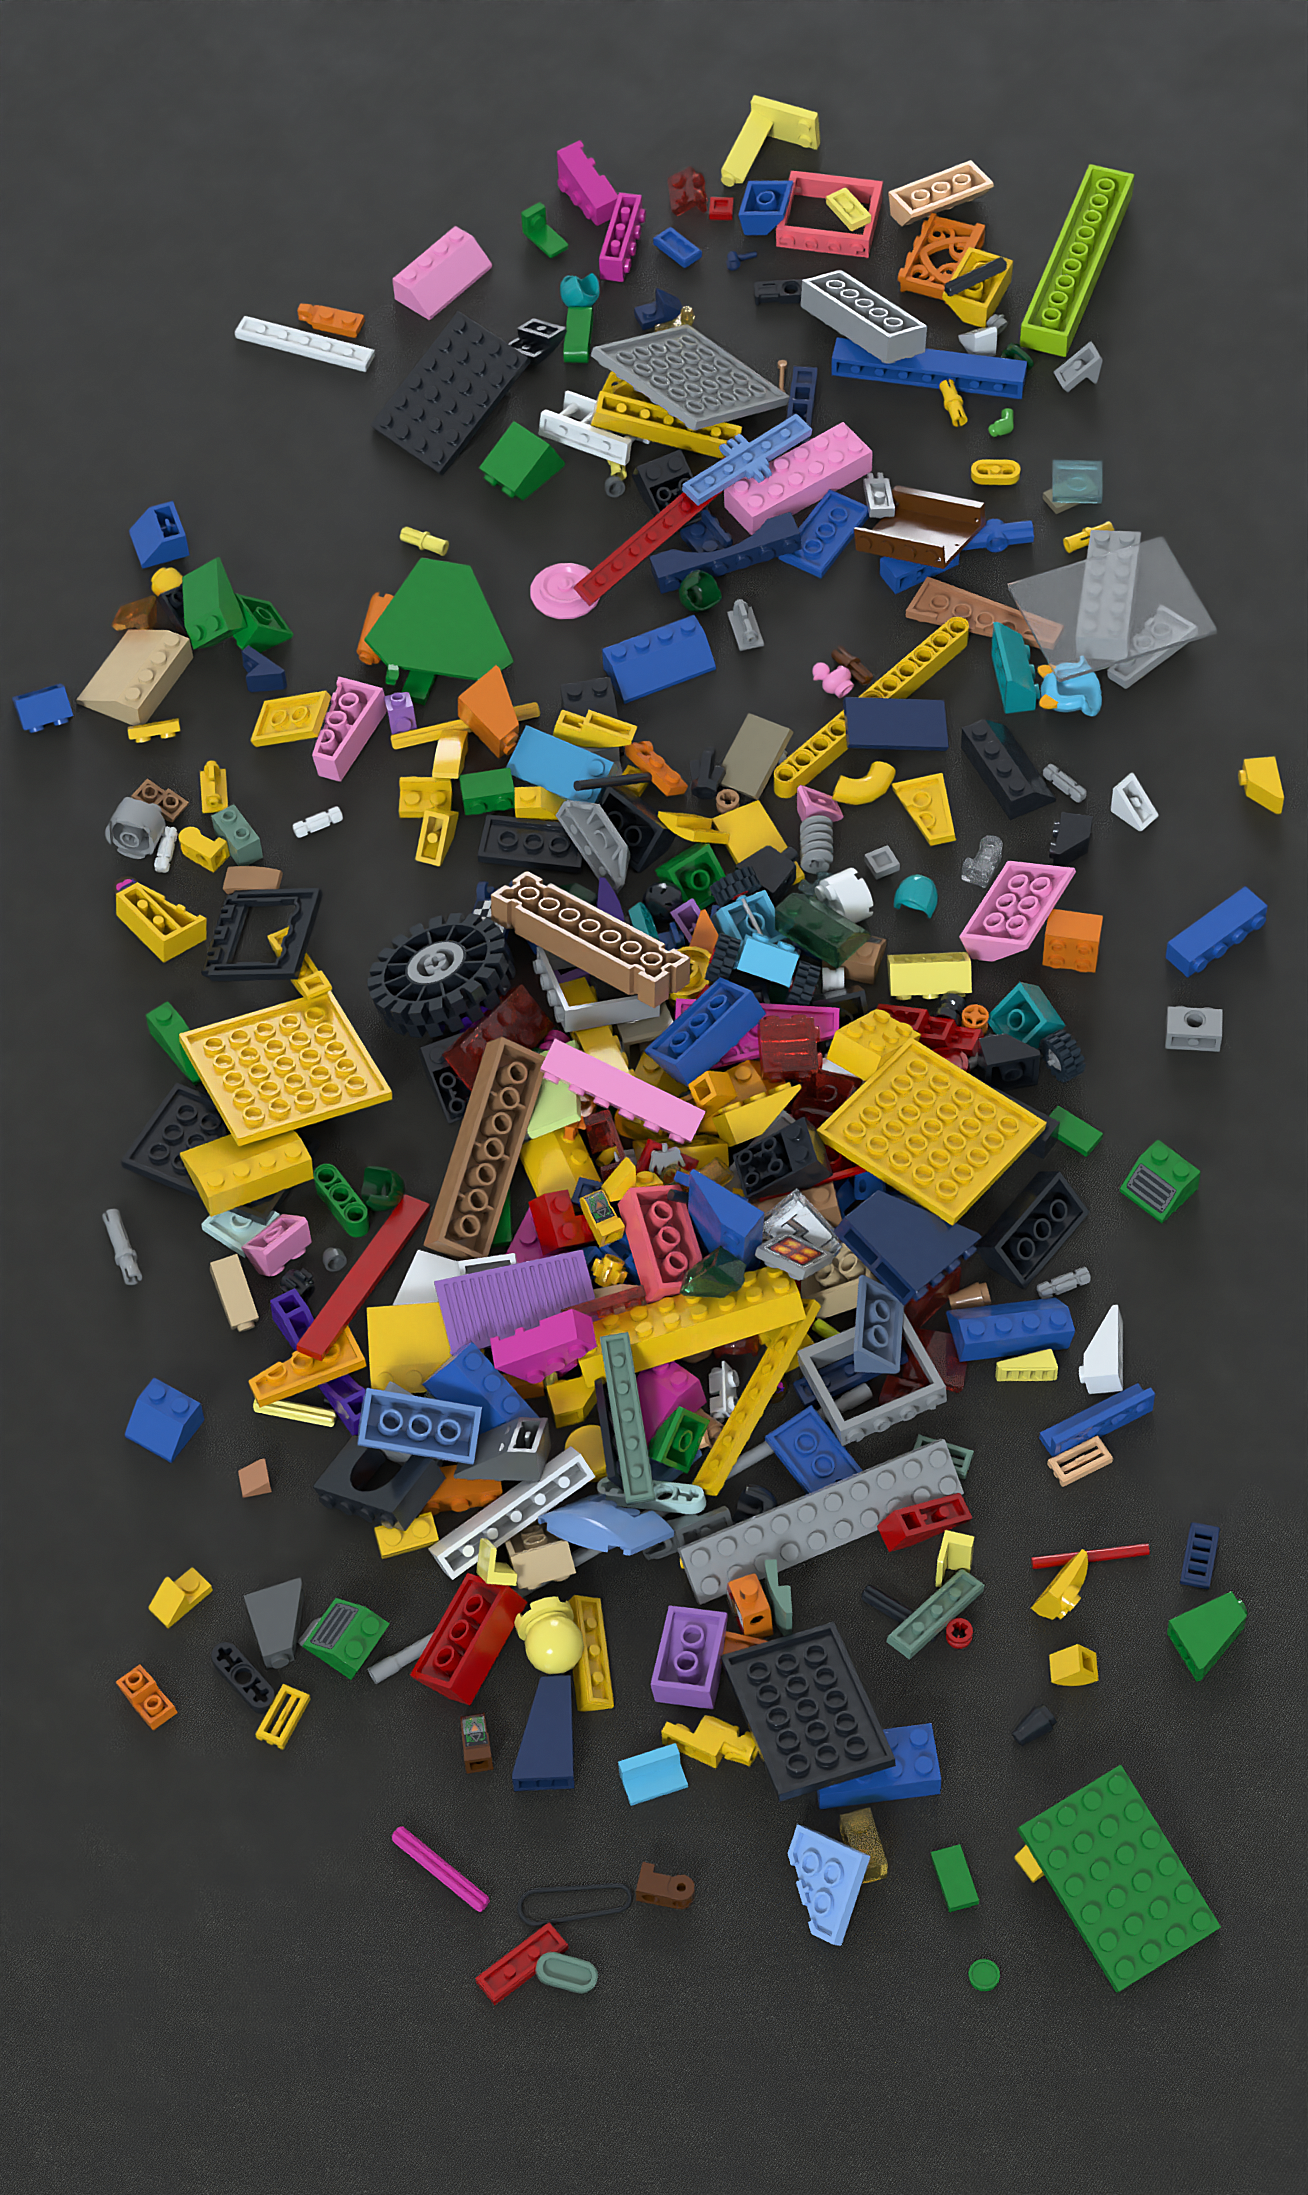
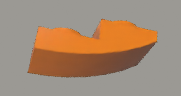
M138 1665L116 1681L123 1694L152 1730L177 1714L175 1706L161 1692L155 1680L141 1665Z

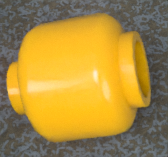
M163 567L153 575L151 589L158 597L160 593L180 586L183 576L175 568L170 567L166 569Z

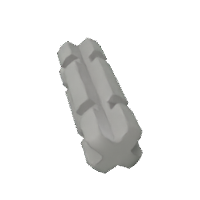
M1049 764L1044 768L1043 776L1049 781L1053 780V784L1065 794H1071V798L1074 801L1080 803L1086 798V789L1080 785L1076 786L1077 782L1064 772H1058L1059 768L1055 765Z
M1086 1267L1076 1269L1075 1273L1069 1272L1051 1279L1050 1283L1045 1281L1038 1284L1037 1293L1041 1299L1051 1298L1054 1293L1058 1295L1076 1288L1077 1284L1082 1286L1089 1283L1090 1273Z

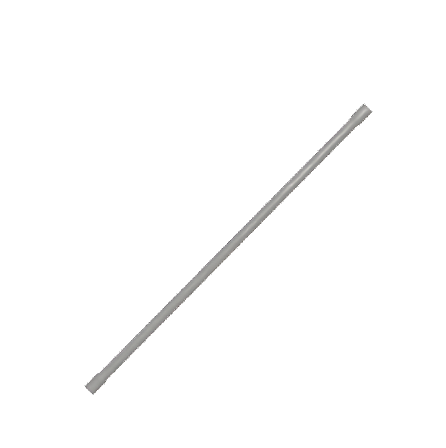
M862 1383L843 1394L834 1403L840 1414L869 1400L873 1395L868 1385ZM821 1408L817 1413L826 1423L828 1419ZM764 1441L737 1458V1462L726 1480L771 1455L774 1451ZM646 1509L643 1512H641V1514H644L651 1510ZM653 1510L660 1517H663L670 1513L665 1511ZM580 1547L571 1553L574 1567L579 1566L602 1551ZM553 1580L543 1582L539 1587L531 1590L519 1589L517 1584L511 1588L523 1598ZM433 1633L395 1655H390L369 1667L368 1672L373 1681L377 1684L398 1672L405 1665L418 1659Z

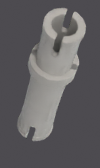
M107 1210V1214L103 1213L102 1218L116 1255L114 1258L116 1264L120 1265L124 1281L127 1285L137 1284L138 1280H142V1275L136 1262L138 1258L136 1251L131 1248L119 1210Z

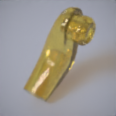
M688 306L683 307L680 311L681 314L674 320L655 325V332L687 324L691 326L695 321L693 309Z

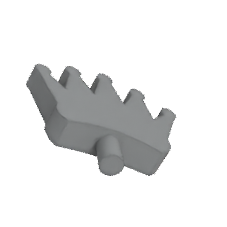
M663 1143L661 1151L653 1150L651 1152L648 1170L653 1172L656 1166L657 1174L661 1175L662 1168H664L665 1174L670 1175V1167L672 1166V1169L677 1172L678 1161L682 1167L685 1166L680 1149L676 1146L668 1149V1144Z

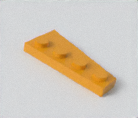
M347 1326L322 1362L296 1350L292 1353V1357L284 1363L277 1362L250 1379L249 1385L259 1408L367 1366L365 1358L349 1326Z

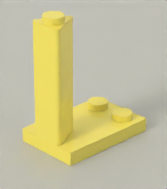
M754 95L751 100L752 111L721 169L722 183L731 187L734 184L744 182L767 136L817 150L820 145L818 113Z

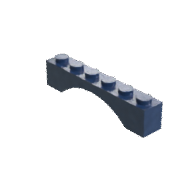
M791 512L767 519L753 535L726 549L702 553L671 549L649 556L651 570L662 594L678 589L684 578L696 570H702L712 577H716L801 550V536Z

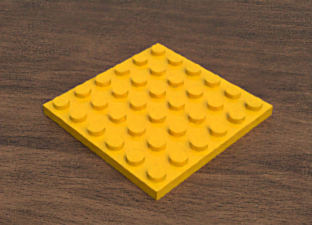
M331 990L309 1000L302 997L179 1034V1041L238 1146L392 1100L390 1087Z
M910 1037L816 1131L823 1143L953 1226L1045 1130L1047 1122Z

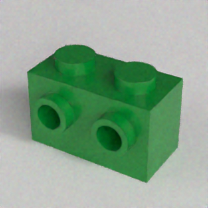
M510 768L459 776L465 815H477L485 812L515 808V790Z

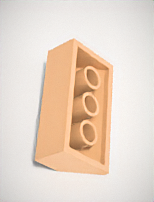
M970 160L889 191L890 214L901 227L909 225L917 220L930 217L931 213H938L964 202L972 201L987 193L994 187V184Z

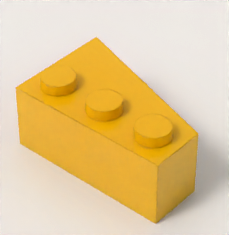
M137 882L116 894V915L163 963L206 940L207 918L201 915L196 917L187 912L186 907L180 904L177 906L165 900V896Z

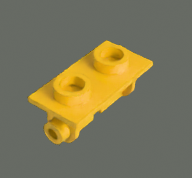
M208 761L204 766V771H200L202 812H220L228 807L226 769H220L215 761Z

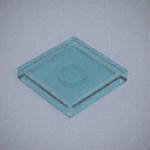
M1053 460L1052 502L1102 503V461Z

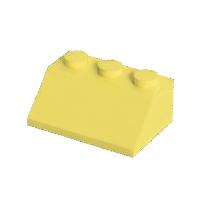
M967 952L887 955L890 995L896 996L897 1000L912 999V995H922L925 999H935L939 997V994L954 993L961 997H965V993H972L971 960Z

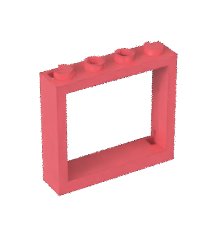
M791 171L789 181H793L794 186L785 217L776 228V247L869 258L882 203L883 181ZM846 187L860 203L870 204L871 223L865 225L863 235L787 226L794 195L826 198V196Z

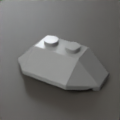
M572 800L564 801L555 816L598 880L599 878H605L617 896L625 884L630 859V851L627 844L600 804Z

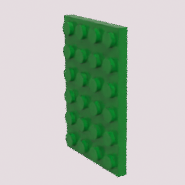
M1121 1765L1017 1828V1831L1116 1993L1221 1928Z

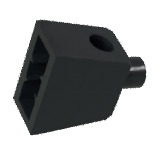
M765 846L735 866V871L743 867L752 866L762 885L752 894L766 890L775 907L796 880V865L794 862L799 858V855L790 846L781 853L772 846Z

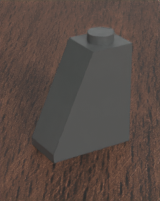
M300 1577L244 1595L246 1607L266 1669L272 1667L281 1668L290 1661L295 1660L305 1598Z

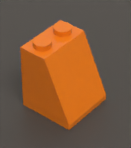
M496 665L458 697V717L498 758H501L504 754L509 755L515 750L518 743L519 723L501 670Z

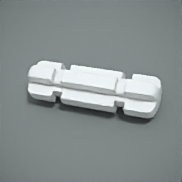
M335 806L328 809L327 813L323 811L306 818V822L301 820L294 823L293 830L295 835L301 838L308 835V831L313 833L330 826V822L334 824L341 821L343 816L339 807Z
M166 826L162 834L163 837L160 840L157 852L158 857L154 864L155 871L158 873H167L169 871V862L172 859L175 847L174 842H176L178 835L177 829L174 827Z

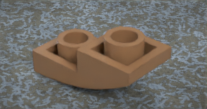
M146 779L131 795V798L144 801L148 804H157L162 809L161 815L164 820L173 822L189 805V802L168 788L164 791L149 779Z
M228 867L223 890L227 894H233L234 890L279 889L283 873L281 870L265 867Z

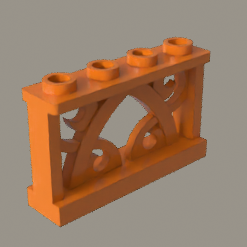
M931 213L928 221L924 220L921 235L915 238L913 251L907 255L905 268H901L899 271L898 282H901L900 291H910L944 300L942 298L944 284L951 280L968 248L982 249L985 242V225L976 223L973 226L938 217L936 213ZM936 231L940 232L941 236L935 237L933 235ZM944 233L949 234L950 238H945ZM954 247H957V250H963V252H955ZM949 248L950 256L958 262L947 263L936 269L928 256ZM951 270L953 273L947 274L946 271ZM915 273L922 274L919 276V279L913 278Z

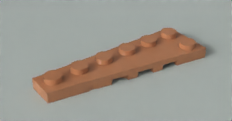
M928 576L906 609L907 618L941 626L952 617H962L969 623V632L992 637L993 622H1000L1021 634L1024 645L1049 651L1055 650L1064 635V627Z

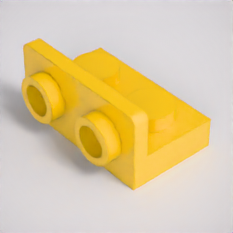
M400 777V818H424L425 810L434 806L452 811L453 790L451 778Z

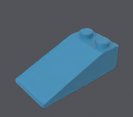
M527 725L506 768H510L512 776L535 787L541 786L566 801L572 800L596 804L599 803L607 788L576 791L573 787L574 782L577 780L615 776L619 769L612 761Z

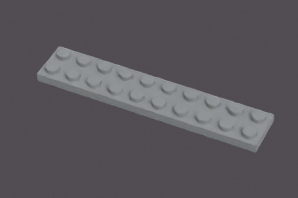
M941 1438L677 1549L695 1599L701 1605L727 1594V1583L753 1573L757 1575L758 1580L765 1578V1560L777 1559V1572L878 1530L877 1525L894 1510L956 1493L962 1495L964 1492L945 1439Z

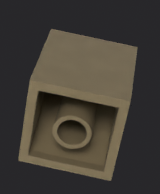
M665 1001L660 1004L659 1017L612 1024L614 1035H617L622 1051L626 1053L629 1063L628 1069L635 1071L643 1052H645L644 1050L673 1023Z

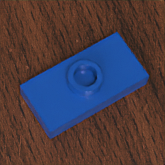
M669 227L653 238V244L684 269L702 257V251L672 227Z

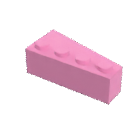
M338 677L337 689L332 694V704L329 712H326L324 718L325 725L323 730H320L312 757L319 776L341 782L386 714L387 708L384 701L383 688Z

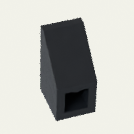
M1061 813L1060 822H1055L1053 837L1057 838L1056 843L1051 842L1049 858L1054 859L1053 866L1064 867L1088 853L1093 816Z

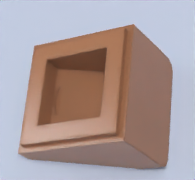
M265 1458L238 1471L243 1498L272 1492Z

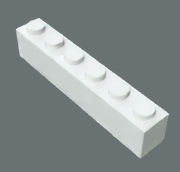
M570 1446L545 1464L540 1481L520 1482L428 1549L442 1570L453 1580L478 1562L480 1538H487L496 1548L538 1519V1516L545 1514L588 1483L595 1475L582 1455Z

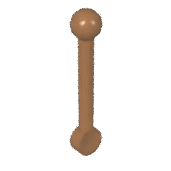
M779 360V389L786 393L784 390V372L787 368V361Z

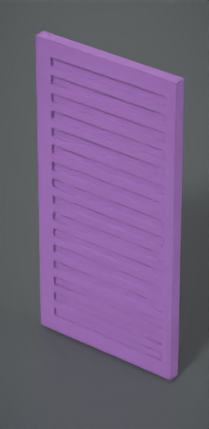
M583 1250L434 1281L451 1355L462 1346L471 1342L479 1350L491 1348L490 1339L499 1336L500 1340L515 1335V1329L521 1327L525 1328V1331L540 1326V1320L570 1309L592 1317V1322L601 1319Z

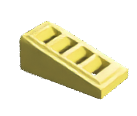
M1046 1349L997 1362L995 1377L997 1381L1057 1380L1058 1365L1052 1349Z

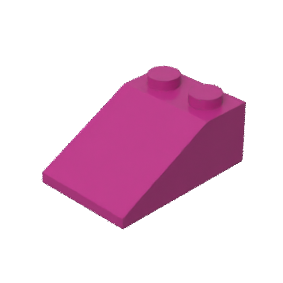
M674 1361L643 1370L636 1378L647 1449L649 1450L650 1441L655 1436L658 1428L679 1406L694 1413L707 1403L700 1380Z

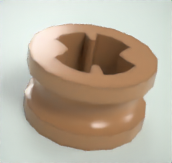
M725 789L717 794L716 807L719 813L724 814L739 808V795L736 791ZM725 800H731V804H725Z

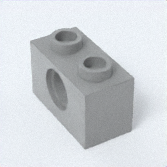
M1185 1006L1168 1007L1165 1049L1220 1052L1222 1009L1210 1007L1187 1008Z

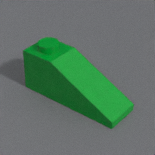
M167 1001L145 1015L149 1032L190 1082L196 1085L201 1082V1079L179 1041V1034L190 1031L183 1018Z

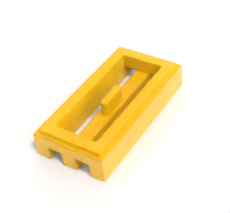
M283 1684L255 1734L256 1738L261 1741L264 1739L271 1745L276 1744L278 1748L283 1750L311 1700L310 1695ZM287 1694H290L291 1697L281 1712L271 1733H267ZM298 1698H300V1701L298 1702L295 1710L293 1711L283 1732L281 1733L280 1737H277L285 1721L287 1720L290 1712L292 1711L296 1701L298 1700Z

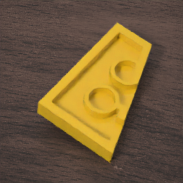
M942 773L892 784L893 791L930 846L956 841Z

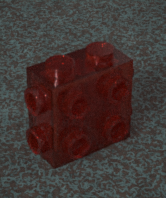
M797 1014L790 1018L780 1019L779 1016L772 1015L759 1020L757 1038L761 1080H768L769 1083H781L785 1079L807 1082L812 1080V1078H816L818 1070L822 1069L823 1061L822 1053L817 1052L816 1043L820 1042V1028L815 1026L814 1017Z

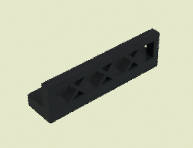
M600 1378L595 1380L594 1383L607 1479L624 1491L607 1382Z

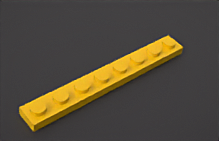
M801 1299L807 1319L779 1327L692 1483V1485L700 1486L705 1495L717 1496L722 1489L726 1478L736 1464L737 1458L749 1440L753 1429L763 1415L764 1409L775 1393L780 1380L789 1368L791 1360L801 1346L807 1331L821 1308V1305L815 1299Z

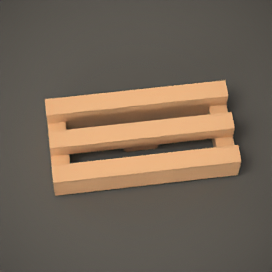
M1097 1435L1049 1459L1047 1465L1050 1469H1053V1474L1056 1478H1059V1483L1064 1487L1112 1463L1113 1457ZM1096 1446L1098 1447L1097 1450H1095V1451H1093V1452H1091V1453H1089V1454H1087V1455H1083V1456H1081V1457L1075 1459V1461H1073V1462H1071V1463H1069V1464H1067V1465H1065V1466H1063V1467L1060 1468V1466H1059L1060 1464H1062V1463H1064V1462H1066V1461H1068V1460H1070V1459H1072V1458H1074V1457H1076V1456H1078V1455H1080V1454H1082V1453H1084V1452H1086V1451H1088V1450H1090V1449H1092V1448H1094V1447H1096Z

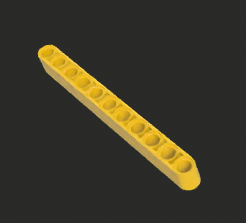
M952 617L859 697L906 699L968 645V621L962 617ZM844 710L774 770V792L777 796L781 798L794 796L800 785H807L848 749Z

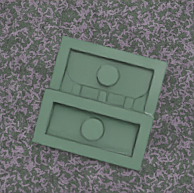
M777 1559L765 1560V1590L771 1615L780 1632L784 1636L792 1634L790 1586H778Z

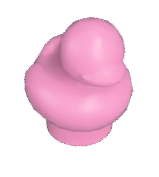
M821 662L815 664L812 669L813 680H823L822 687L824 691L836 694L838 698L847 695L854 687V684L851 682V672L844 666H838L836 670L830 673L828 665Z

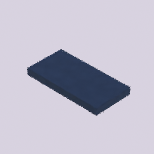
M845 697L843 700L847 748L946 751L949 747L944 700Z

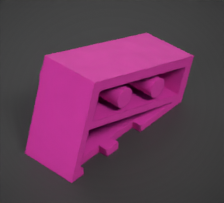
M579 140L557 151L559 175L557 183L560 190L571 198L573 204L581 208L586 218L591 219L598 226L611 219L618 195L604 174L599 176L593 166L596 162L592 157L589 159L583 152L584 145Z
M570 1309L540 1320V1326L525 1331V1328L521 1327L515 1329V1335L502 1340H500L499 1336L491 1338L490 1342L495 1369L532 1384L543 1381L545 1377L563 1369L565 1365L585 1356L587 1352L597 1347L592 1317Z

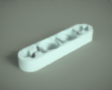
M607 1477L601 1479L597 1484L599 1494H606V1500L615 1501L618 1506L697 1514L704 1510L707 1503L703 1489L696 1485L653 1480L656 1501L627 1505L624 1491L608 1480ZM664 1493L672 1494L669 1499H658Z

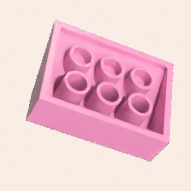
M1007 861L959 936L970 959L993 962L1028 949L1076 873L1075 868Z

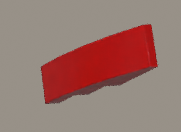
M878 1004L876 1008L877 1010L889 1013L890 1017L900 1023L910 1025L914 1031L921 1034L918 1042L928 1048L951 1047L957 1052L961 1053L962 1051L966 1056L975 1057L978 1051L979 1038H984L982 1029L960 1027L956 1025L954 1019L929 1016L927 1009Z

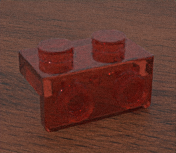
M689 166L668 178L671 210L676 216L695 206L702 213L707 211L706 202L708 197L704 189L706 182L700 172L697 173L692 166Z

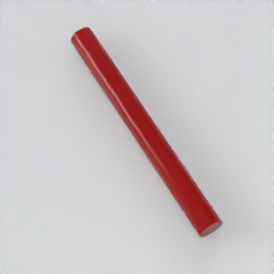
M1148 1543L1086 1551L1088 1562L1150 1554ZM1079 1552L1031 1557L1032 1568L1039 1569L1066 1565Z

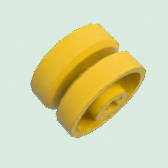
M696 946L683 947L677 950L690 957V983L677 993H669L667 1000L674 1010L676 998L696 999L706 984L711 986L714 983L704 979L711 956L707 950Z

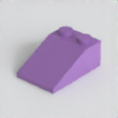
M669 1606L651 1681L655 1702L714 1709L720 1682L721 1655H723L727 1613Z

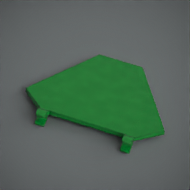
M420 558L364 639L387 666L385 683L388 685L396 684L399 669L478 681L494 666L497 665L502 672L514 663L471 566Z

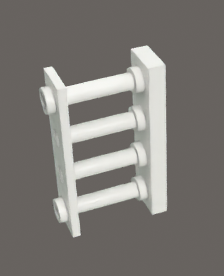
M568 390L565 392L564 406L561 413L557 414L546 409L541 413L538 435L624 466L629 462L633 441L638 440L646 444L651 442L650 440L618 433L624 435V437L613 434L614 431L601 430L591 426L596 400ZM570 417H573V418H576V419H579V420H582V421L579 422V421H576V420H574V419H571Z

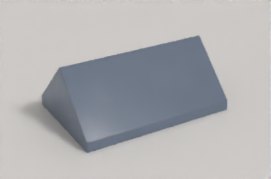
M865 1275L859 1276L854 1370L855 1372L896 1374L900 1371L904 1305L884 1285Z

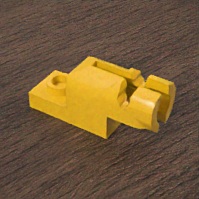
M705 1715L694 1734L688 1727L682 1724L674 1725L670 1722H666L662 1730V1744L668 1746L676 1743L679 1752L713 1768H717L723 1755H725L724 1758L727 1760L751 1766L759 1753L750 1732L747 1731L739 1737L738 1726H733L713 1716Z

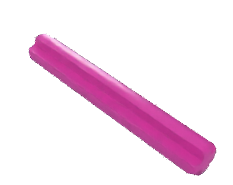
M402 1826L394 1831L391 1837L396 1845L476 1911L482 1912L487 1907L490 1901L485 1893Z

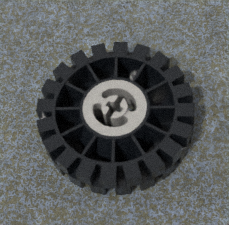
M451 913L447 923H445L442 915L429 919L428 929H424L420 922L409 928L412 937L407 938L403 934L395 937L391 941L394 949L383 948L377 956L380 962L372 964L369 971L371 977L367 978L369 994L383 1022L389 1029L392 1027L394 1032L403 1036L408 1032L410 1037L422 1038L426 1031H428L430 1037L443 1035L445 1025L447 1024L452 1032L465 1028L463 1018L468 1017L472 1023L484 1017L480 1007L492 1010L501 1002L498 995L507 994L511 987L509 980L514 979L516 970L513 954L499 926L496 927L494 921L487 917L482 920L481 915L470 913L466 919L463 913Z

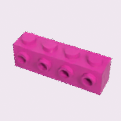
M619 192L599 257L600 279L623 282L625 274L630 272V257L635 256V241L640 239V224L644 223L646 218V209H642V195Z

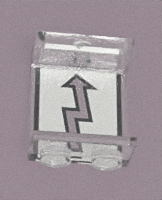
M798 1188L764 1214L762 1241L765 1238L769 1241L787 1231L834 1254L833 1258L839 1254L842 1247V1241L833 1232L835 1229Z

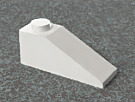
M1112 1305L1084 1353V1366H1079L1080 1382L1086 1384L1089 1394L1123 1391V1320L1118 1305Z

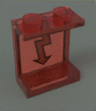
M609 1109L583 1117L592 1154L613 1147L618 1162L600 1167L603 1183L626 1158Z

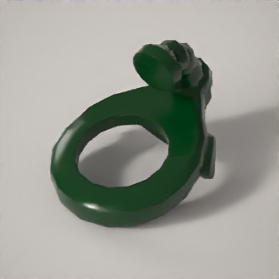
M1009 343L1007 348L1001 353L1000 358L1027 361V369H1031L1034 366L1033 360L1021 349L1018 343Z

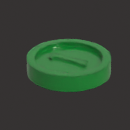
M980 1959L970 1966L968 1978L975 1989L990 1991L999 1983L1000 1971L994 1962Z

